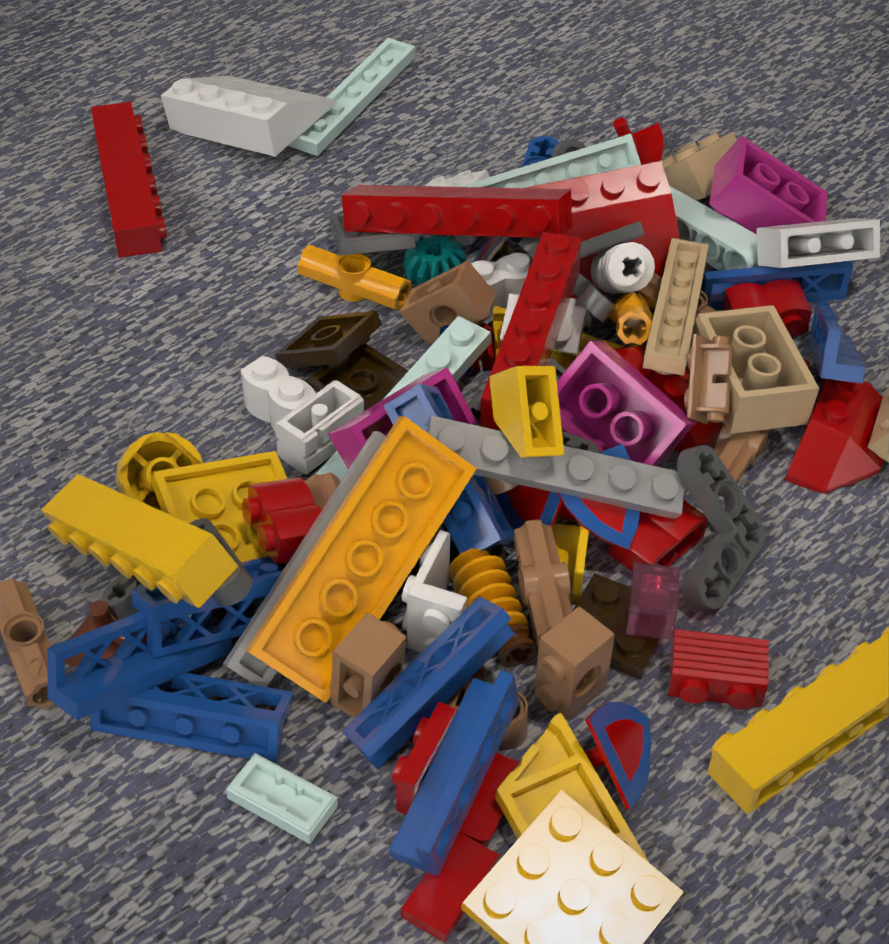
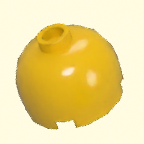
M169 432L150 433L139 437L126 447L117 463L115 481L120 493L162 511L151 484L153 472L201 464L203 461L192 443L178 434Z

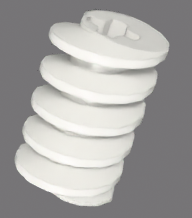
M630 242L616 245L599 252L595 256L591 265L592 280L599 289L610 294L639 291L647 286L653 277L655 270L654 258L650 251L642 244Z

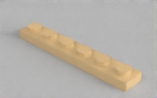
M671 239L642 368L651 369L664 375H684L709 244Z

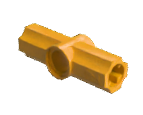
M308 244L302 251L300 261L298 262V274L338 288V294L341 298L348 301L368 299L400 311L411 291V281L371 267L370 259L362 253L340 256Z
M631 292L630 294H623L616 300V309L609 318L616 325L617 335L625 344L636 343L641 345L649 338L654 315L650 312L647 301L640 293Z

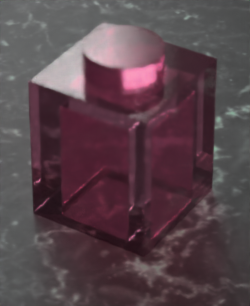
M633 564L629 588L626 634L672 640L678 613L680 568L659 564Z

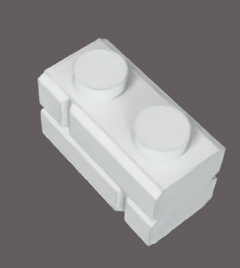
M339 381L331 382L275 423L276 437L278 438L276 441L278 455L302 474L307 475L337 451L328 433L364 412V400L359 394Z

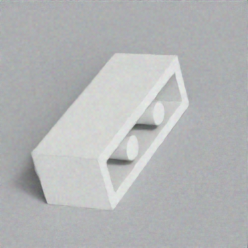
M850 218L757 228L758 266L787 268L879 258L880 219Z

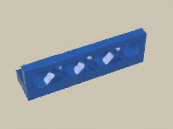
M851 261L787 268L755 267L708 271L703 273L700 290L708 298L707 305L714 310H722L725 289L743 283L764 285L780 279L798 281L807 302L845 299L853 265Z
M816 300L809 348L820 378L863 383L866 367L850 335L841 334L842 330L828 301Z
M418 384L384 405L393 425L400 416L407 417L425 431L431 415L455 421L438 387ZM473 474L443 521L460 554L469 549L488 550L495 545H506L514 540V531L486 478Z
M269 556L242 562L252 576L253 585L249 593L233 606H220L210 596L200 608H197L183 600H180L177 604L172 602L157 587L153 591L145 586L132 588V606L146 618L147 653L154 659L241 636L253 618H247L243 615V612L255 598L268 595L288 562L276 564ZM224 607L228 610V613L216 627L206 629L200 625L212 609ZM179 617L186 622L175 637L162 640L161 622Z
M479 596L341 732L378 770L415 733L423 717H431L438 702L445 703L515 634L507 624L511 619L503 608Z
M211 611L200 624L206 629L214 627L211 625ZM138 612L47 648L48 699L76 720H80L147 689L176 678L181 674L228 655L231 652L232 638L153 659L147 653V641L144 643L140 642L147 630L146 618L141 612ZM180 617L163 621L161 625L162 640L173 638L182 628L178 627L182 620ZM122 636L125 638L114 655L105 659L101 658L113 640ZM84 653L85 656L76 669L65 675V659Z
M500 670L494 685L473 678L389 849L392 859L439 876L520 703L513 674Z
M184 673L91 714V730L251 759L256 753L277 764L282 750L283 724L293 706L294 692ZM167 688L181 689V691H177L174 693L165 692L161 690ZM220 696L228 699L216 701L207 698ZM265 704L276 706V709L272 711L255 708L254 706Z

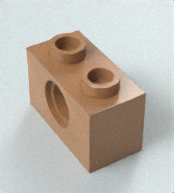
M466 261L411 289L400 313L427 344H432L458 316L476 325L482 324L490 315V308L496 293L473 265Z
M580 606L539 638L534 692L544 708L551 712L557 710L567 720L571 719L607 688L615 637L612 631Z
M366 613L333 650L330 704L356 718L403 672L407 636L403 635L392 623L380 621L371 614Z

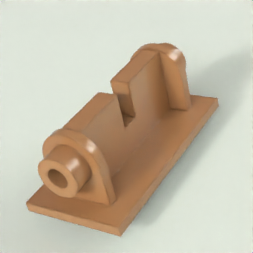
M693 334L692 346L687 354L690 382L689 388L684 395V406L688 419L702 424H708V422L721 423L724 422V415L729 414L730 384L716 383V376H731L733 346L729 345V337L714 336L711 341L698 334Z

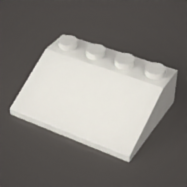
M233 76L180 79L174 82L172 87L161 95L170 129L186 135L275 157L334 106V100L331 98Z

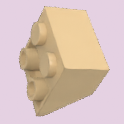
M717 132L698 141L699 147H697L696 142H692L677 150V154L674 155L676 159L672 155L662 159L661 162L669 186L696 201L710 195L715 164L737 141L734 133L731 132L719 137Z

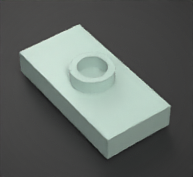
M256 753L226 789L227 799L308 844H311L338 807L336 796Z

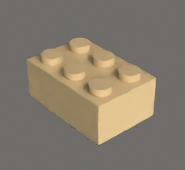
M774 305L697 314L693 334H698L711 341L714 336L729 337V345L733 346L731 376H716V383L730 384L729 414L724 415V423L730 434L808 424L819 387Z

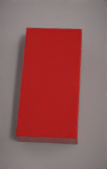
M459 832L439 876L428 872L425 873L401 907V917L445 943L465 914L461 910L462 903L499 862L500 854Z

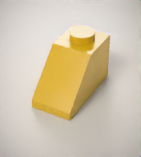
M516 366L489 376L494 421L521 458L563 456L564 445L555 366Z

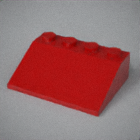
M661 161L525 187L571 189L572 228L564 235L582 238V241L641 221L645 234L626 243L634 242L646 247L654 258V273L663 278L671 239L680 238L672 193ZM598 253L581 258L579 270L595 287L597 286L592 280L591 265ZM599 289L604 295L610 294ZM572 294L571 298L576 299V296Z

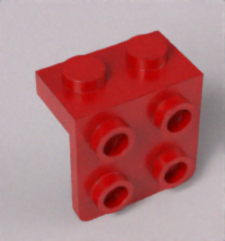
M438 702L431 717H423L419 722L413 738V749L409 756L402 755L398 759L392 773L391 782L396 784V811L407 815L457 712L456 708ZM499 753L495 754L459 831L460 833L484 846L492 841L504 817L495 799L496 791L510 772L517 768L520 764L519 761Z

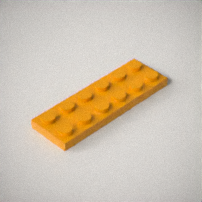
M398 417L245 651L316 698L327 703L331 695L333 650L366 613L379 620L381 619L477 468L407 417Z

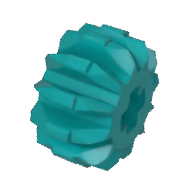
M434 234L433 237L427 238L420 235L419 240L415 241L416 248H410L405 251L403 269H405V275L411 281V284L419 286L466 262L465 252L461 249L460 242H451L450 236L440 238Z

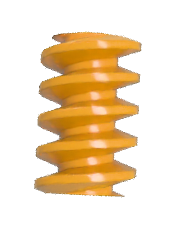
M469 549L452 561L449 566V577L453 582L455 593L467 597V608L480 596L504 609L511 618L507 622L509 626L517 624L527 625L528 621L524 614L521 613L522 606L518 599H516V590L511 585V577L506 572V565L502 558L491 556L486 550Z

